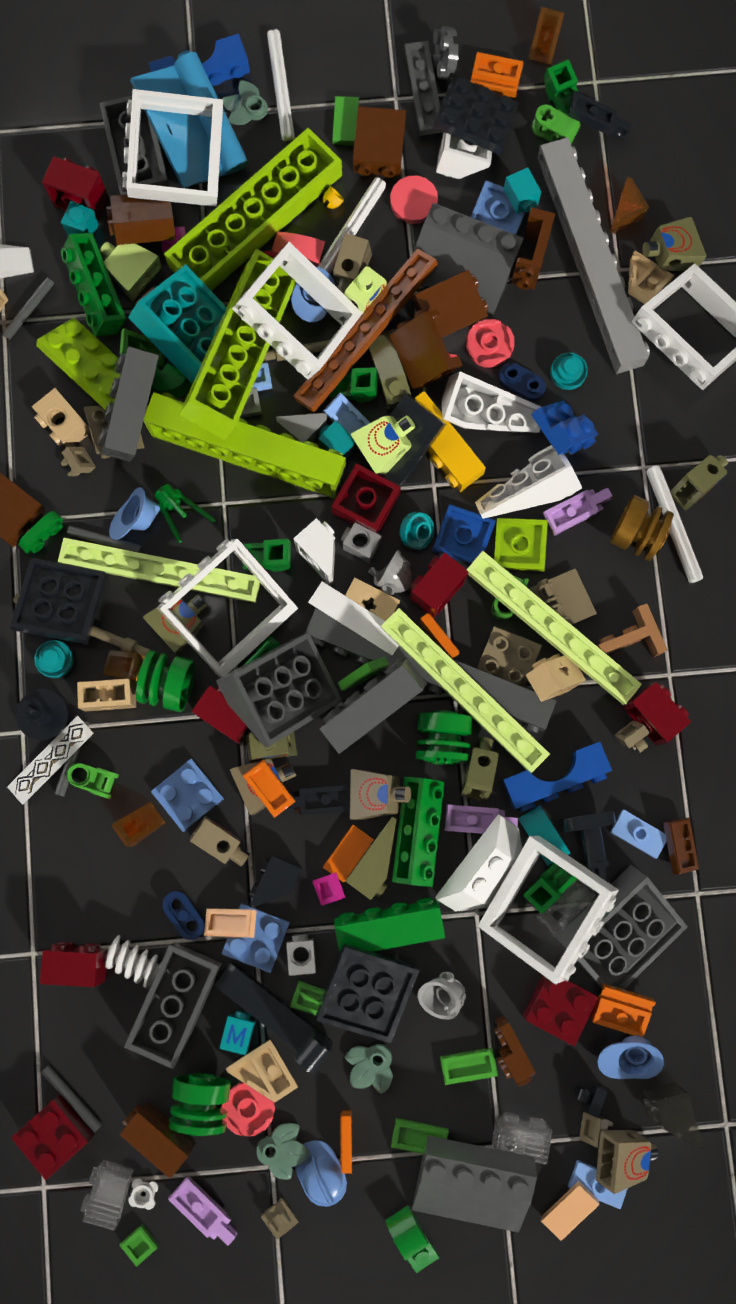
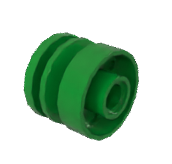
M148 651L137 677L136 701L145 704L149 700V705L156 706L161 696H163L162 703L164 709L181 713L190 698L194 685V660L176 656L169 666L168 654L162 653L159 656L157 651Z
M445 710L418 713L417 732L428 734V739L416 741V746L426 747L428 750L416 751L415 759L440 765L470 762L469 754L458 752L459 749L471 748V744L459 741V736L471 735L472 717L458 714L455 711Z
M204 1073L175 1076L172 1098L183 1103L170 1108V1113L173 1117L169 1119L168 1127L173 1131L193 1136L224 1133L226 1122L222 1119L227 1117L228 1111L216 1105L229 1101L231 1082L228 1079Z

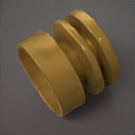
M633 495L615 528L610 543L626 550L634 541L637 543L634 555L639 556L644 547H647L644 559L651 561L662 548L669 535L674 513L667 510L660 520L662 507L658 506L649 515L647 514L649 501Z

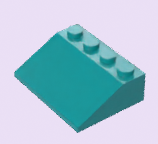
M185 264L139 300L128 318L193 384L227 307Z

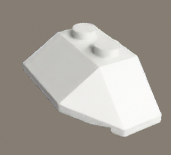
M498 814L435 898L454 911L488 908L522 850L519 828Z

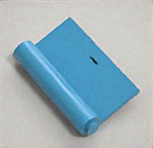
M190 50L181 52L177 56L178 59L174 66L130 79L133 88L137 90L218 99L197 53ZM144 109L181 187L186 189L207 182L212 117ZM224 109L222 115L219 177L237 172L249 163Z

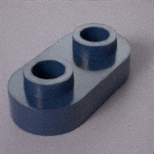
M508 363L500 370L499 382L505 389L530 402L538 401L543 397L546 384L540 376L515 363ZM514 372L516 374V377L512 378L508 375V373ZM536 384L538 388L531 389L529 385Z
M181 891L167 894L163 900V910L178 933L187 940H194L200 937L204 932L205 921L189 897ZM175 899L181 901L182 906L180 909L173 907ZM190 921H194L197 925L194 931L188 928Z

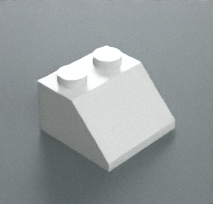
M316 518L293 539L296 551L331 586L334 583L335 565L334 531L325 521L321 524Z

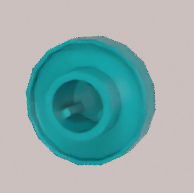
M575 353L561 354L552 363L551 379L561 389H576L583 384L587 377V364L582 357Z
M412 512L403 519L400 526V537L403 544L408 548L423 549L433 538L434 525L432 519L427 514Z
M57 640L43 643L37 649L34 657L35 666L38 671L50 678H60L68 674L74 663V656L70 647Z

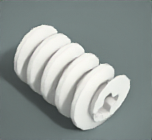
M118 935L106 954V968L111 969L116 964L115 973L120 974L125 969V978L129 979L135 974L134 983L138 984L144 979V988H149L161 963L157 964L158 955L155 954L149 960V950L146 949L140 955L138 954L139 945L130 950V940L120 945L121 936Z

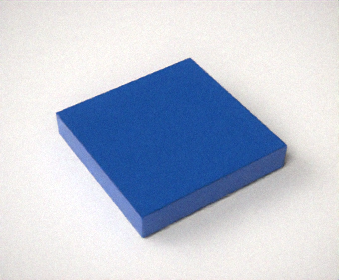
M449 504L432 552L440 555L446 552L453 559L471 565L482 551L485 552L496 520L489 517L483 519L480 514Z

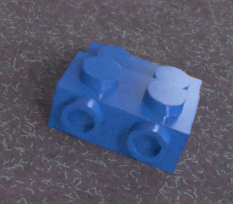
M565 401L538 408L531 414L558 455L567 452L574 454L581 448L585 450L596 442L595 437L598 433L594 429L592 421L585 414L575 417L573 409Z

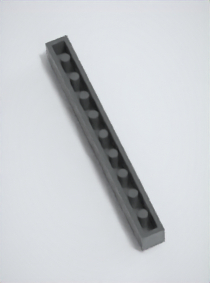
M315 608L305 634L309 632L315 646L323 648L324 645L333 648L332 652L340 656L346 657L349 654L357 657L356 661L363 665L386 657L389 663L388 666H390L397 659L403 662L408 658L426 681L425 685L428 686V691L441 695L442 692L447 693L400 646H398L392 656L318 608ZM452 659L515 721L524 724L523 728L533 733H538V730H546L556 700L548 699L541 702L534 691Z

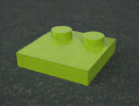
M497 518L494 560L505 570L545 571L548 520Z

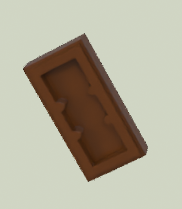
M690 817L663 822L673 874L680 875L698 870L699 865Z

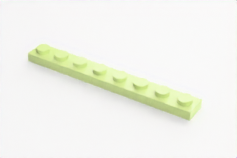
M63 538L58 563L103 571L108 574L177 588L180 587L178 582L188 573L193 575L199 570L198 564ZM214 568L191 590L256 603L260 582L253 575Z
M484 551L468 567L467 571H469L468 575L620 703L623 705L627 704L642 685Z
M400 608L381 625V629L526 770L532 773L550 755Z

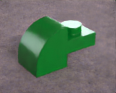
M569 59L547 68L544 76L549 102L553 101L556 109L568 114L571 96L574 92H578L576 87L578 80Z
M167 363L162 371L158 368L155 369L151 389L155 393L162 395L164 392L177 398L189 389L191 382L177 368Z
M353 368L352 373H347L329 394L330 399L333 400L338 393H341L347 400H356L358 403L374 400L377 396V368Z
M289 539L264 540V543L243 544L264 570L275 572L290 568L291 541ZM243 564V569L249 571V569Z
M553 862L536 877L523 896L543 914L577 878Z
M406 1206L385 1220L405 1261L408 1260L416 1273L439 1259L436 1249L424 1233L420 1222L409 1206Z

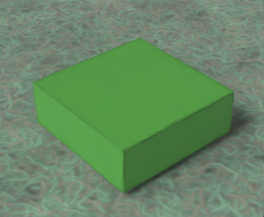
M143 1224L120 1243V1247L136 1267L159 1246Z

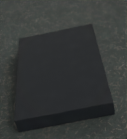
M408 393L404 395L390 415L397 422L407 415L415 424V428L406 434L412 445L411 448L386 473L399 485L404 484L446 426L441 419Z

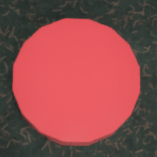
M407 176L400 179L393 186L390 194L391 209L397 218L405 220L406 223L420 224L425 222L432 204H438L437 190L426 178Z
M484 319L476 322L466 336V351L469 358L475 364L484 368H495L503 365L510 358L514 349V336L511 329L497 319Z
M239 1081L230 1087L229 1101L222 1104V1108L228 1111L227 1117L223 1120L226 1122L227 1128L236 1135L256 1136L265 1131L272 1122L275 1102L242 1081Z

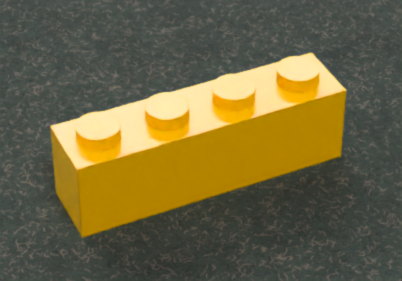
M423 391L415 399L446 424L428 449V453L431 455L430 460L437 469L441 468L444 471L448 484L452 488L456 487L461 492L482 477L486 467L450 422L442 419V412Z

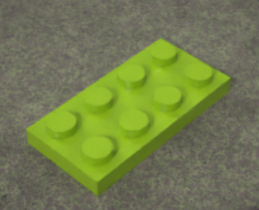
M73 317L37 339L36 346L100 406L106 410L108 403H113L114 398L109 397L114 378H119V374L115 373L118 357L94 337L78 320Z

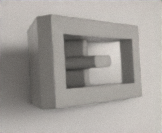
M326 413L276 417L278 429L282 433L293 436L296 441L302 443L305 441L314 442L322 428L327 425Z

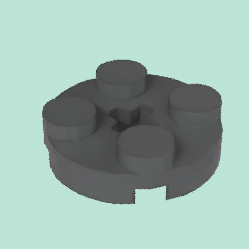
M442 26L440 29L434 30L435 55L431 56L433 70H436L439 79L450 80L452 77L449 74L456 71L458 44H453V36H457L454 27Z

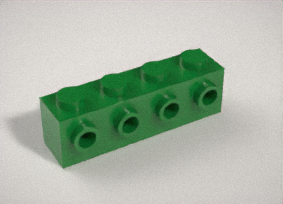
M92 233L69 234L64 247L61 249V257L69 270L70 281L75 285L79 304L84 308L87 324L91 327L94 337L117 335L126 317Z
M404 777L403 786L410 788L411 799L409 802H401L392 882L433 887L444 782L426 778Z
M422 898L417 903L408 905L406 903H396L391 908L382 910L378 907L370 908L365 913L355 915L353 912L343 913L334 920L339 953L343 943L373 952L445 938L439 902L437 899L433 900L432 898Z

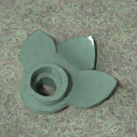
M240 81L239 94L222 98L225 109L231 113L228 120L234 125H244L251 120H260L266 116L268 111L267 103L260 97L258 88L247 81Z
M374 1044L369 1048L359 1045L347 1052L345 1059L354 1065L350 1074L352 1087L362 1089L372 1084L380 1094L389 1088L393 1074L389 1067L392 1062V1054L388 1047L383 1044ZM374 1056H381L383 1061H376L374 1059Z
M285 1123L277 1126L272 1135L262 1138L256 1147L259 1161L268 1165L272 1175L278 1179H291L292 1166L303 1164L310 1156L309 1150L299 1141H295L299 1132V1125L296 1123ZM268 1147L275 1148V1152L271 1156L265 1154V1150Z

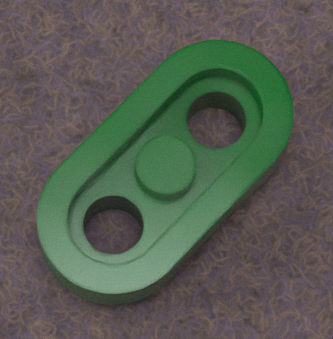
M56 511L47 513L21 538L18 544L19 547L27 554L31 552L37 553L42 549L44 542L50 536L56 535L62 529L63 518Z

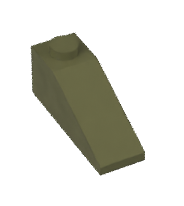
M390 333L378 336L368 348L373 367L377 368V380L386 411L395 409L406 393L411 395L397 351L391 340Z
M391 817L346 880L348 884L370 900L374 896L379 898L387 888L384 882L387 879L396 819L394 817Z

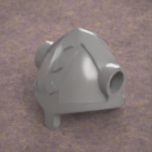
M399 550L396 551L391 561L378 572L372 567L368 571L374 577V584L377 587H381L382 591L388 595L405 592L410 589L413 583L410 563L402 556Z
M443 972L439 975V978L426 982L419 989L417 997L419 1004L426 1012L434 1017L449 1020L455 1018L459 1013L464 999H466L465 987L454 978L453 973Z

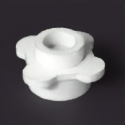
M140 1178L135 1179L132 1182L133 1191L129 1197V1204L132 1207L152 1209L155 1206L154 1196L155 1192L158 1191V1184L155 1181L148 1183L143 1182ZM144 1191L146 1196H142L141 1192Z

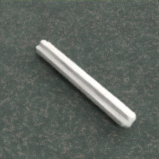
M277 29L269 30L267 36L281 136L285 142L292 141L295 137L280 32Z
M379 177L374 178L319 263V268L326 270L329 274L335 267L344 234L348 233L355 236L386 187L384 180Z
M659 465L652 466L647 470V476L658 504L662 507V514L664 515L667 510L674 513L670 535L688 581L695 583L703 578L701 569L661 467Z

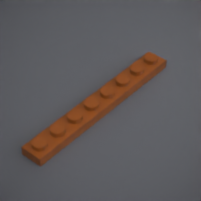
M418 248L362 313L322 368L310 379L306 380L293 395L298 403L313 413L318 409L438 266L437 260Z

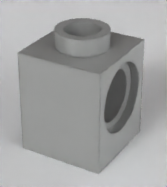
M355 522L352 528L347 527L342 535L343 550L370 564L381 544L382 536ZM357 537H363L367 540V543L362 547L354 545L353 541Z
M308 934L293 935L292 940L286 943L289 976L316 973L314 938L308 939ZM298 947L306 948L309 952L308 959L305 961L297 960L294 955L295 949Z

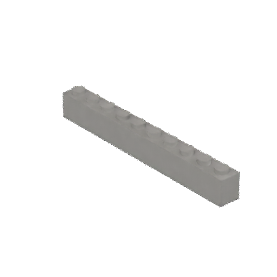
M568 137L541 145L537 159L615 373L619 374L642 367L650 355L649 346L646 341L643 342L641 331L631 322L634 319L632 312L633 303L631 298L626 296L624 278L618 274L616 269L617 260L615 255L611 254L609 250L607 233L602 231L600 213L594 209L592 204L593 195L591 190L587 189L585 185V174L583 168L578 166L576 149L574 146H571Z

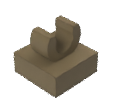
M67 447L61 452L64 456L61 465L70 466L71 471L67 474L69 477L78 476L80 473H90L96 468L84 447Z
M633 720L617 732L614 737L619 744L627 748L632 747L633 750L637 749L641 753L648 747L643 738L649 734V731L645 725Z
M583 1112L579 1140L599 1148L600 1132L608 1130V1126L613 1127V1123L604 1117L599 1116L598 1118Z
M284 1197L261 1214V1218L276 1239H279L299 1223L298 1216Z

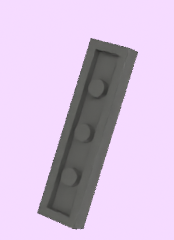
M428 41L405 44L404 51L420 136L442 133L443 131L433 128L440 109L429 43Z

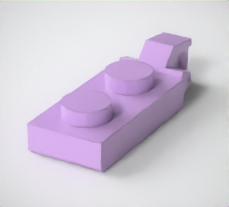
M608 488L596 494L593 489L590 491L587 489L544 511L542 515L545 520H548V526L555 536L598 514L604 509L602 504L611 500L613 496Z
M446 805L445 831L484 834L498 814L502 817L505 816V810ZM504 817L518 827V818Z
M188 1175L169 1196V1201L207 1238L210 1236L215 1240L218 1236L229 1246L237 1235V1231L229 1224L231 1218Z

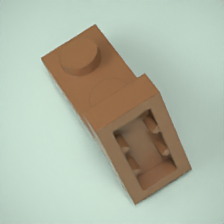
M647 603L632 611L639 629L637 625L623 630L624 635L617 638L613 634L599 640L600 644L597 646L605 654H609L645 639L652 657L661 655L668 650Z

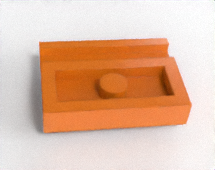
M477 52L470 82L487 87L498 94L516 98L524 61Z
M603 983L601 994L598 996L591 1016V1021L627 1034L644 1037L652 1014V1007L655 1006L656 1002L653 998Z

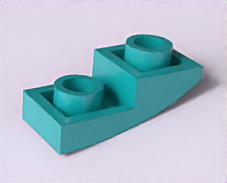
M540 805L518 818L529 837L540 836L565 854H570ZM540 854L549 867L553 861Z

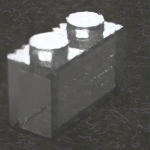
M504 1112L503 1116L496 1115L491 1149L535 1157V1162L548 1163L552 1130L550 1126L546 1125L545 1120L530 1118V1122L520 1120L519 1115Z
M103 1160L98 1167L93 1168L89 1184L93 1185L91 1194H86L81 1207V1212H85L83 1222L110 1230L116 1229L120 1221L134 1168L108 1162L107 1160Z

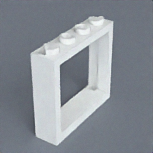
M133 89L132 100L128 99L127 115H131V123H126L125 138L129 139V148H124V163H128V170L123 172L122 187L127 188L128 197L217 207L223 100ZM141 109L212 117L208 191L136 183Z
M290 242L277 254L232 308L243 321L250 325L262 339L266 340L280 356L284 357L307 380L322 368L363 313ZM279 266L342 325L317 358L253 299L255 294Z
M694 263L643 305L631 322L698 387L704 390L736 361V348L716 366L712 367L654 311L656 307L682 287L736 338V302Z
M238 539L224 540L216 548L219 552L212 558L210 556L204 558L197 565L199 570L193 575L190 573L185 575L178 582L180 587L173 593L171 591L165 593L158 600L161 604L157 607L159 612L219 677L227 675L298 609ZM234 552L278 602L279 606L227 655L217 662L173 614L170 608L230 553Z
M530 836L478 927L554 984L568 981L571 974H574L576 967H574L578 957L581 959L588 951L590 945L587 942L592 934L595 936L602 928L604 922L601 919L606 911L610 912L615 906L614 902L617 899L615 896L619 890L542 837ZM540 854H543L599 893L556 968L499 927L500 922Z

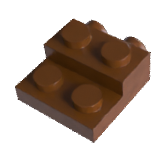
M503 1015L494 1020L498 1027L493 1030L503 1046L498 1049L501 1057L497 1061L507 1079L512 1077L516 1085L520 1087L532 1080L531 1076L536 1073L510 1023Z

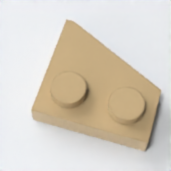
M635 250L630 259L628 294L639 302L646 304L670 284L674 275L667 270H661L656 263Z
M268 1040L225 1068L229 1074L273 1102H277L298 1087L271 1040Z

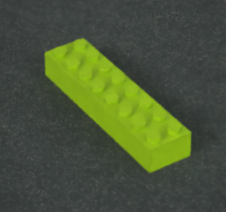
M307 128L164 253L169 268L175 273L186 264L211 291L214 290L248 260L256 249L259 250L342 176V160Z
M258 249L254 251L241 274L179 413V416L223 440H226L236 427L270 346L266 340L262 339L250 325L232 310L273 260L272 257ZM279 266L255 294L253 299L276 321L280 322L296 281Z
M153 392L143 420L152 437L334 499L337 498L347 473L346 457H343V454L339 451L320 449L317 444L310 441H305L304 443L296 441L293 436L286 433L278 435L263 425H257L256 427L249 425L242 418H239L236 427L227 439L223 440L179 416L184 402L176 400V397L163 392L161 395Z

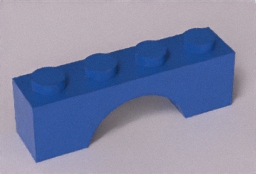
M239 34L217 40L214 53L206 62L202 63L212 85H218L223 81L240 78L250 73L248 58ZM172 56L149 62L150 72L174 66L176 60Z
M597 742L572 752L570 769L558 781L547 782L540 780L526 770L501 782L512 809L519 808L520 812L535 807L534 802L543 798L546 803L559 798L558 792L567 789L568 793L583 788L582 782L590 779L593 784L607 778L605 773L612 771L601 742Z

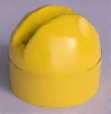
M331 186L323 195L324 204L329 202L327 206L329 209L337 208L344 201L343 197Z

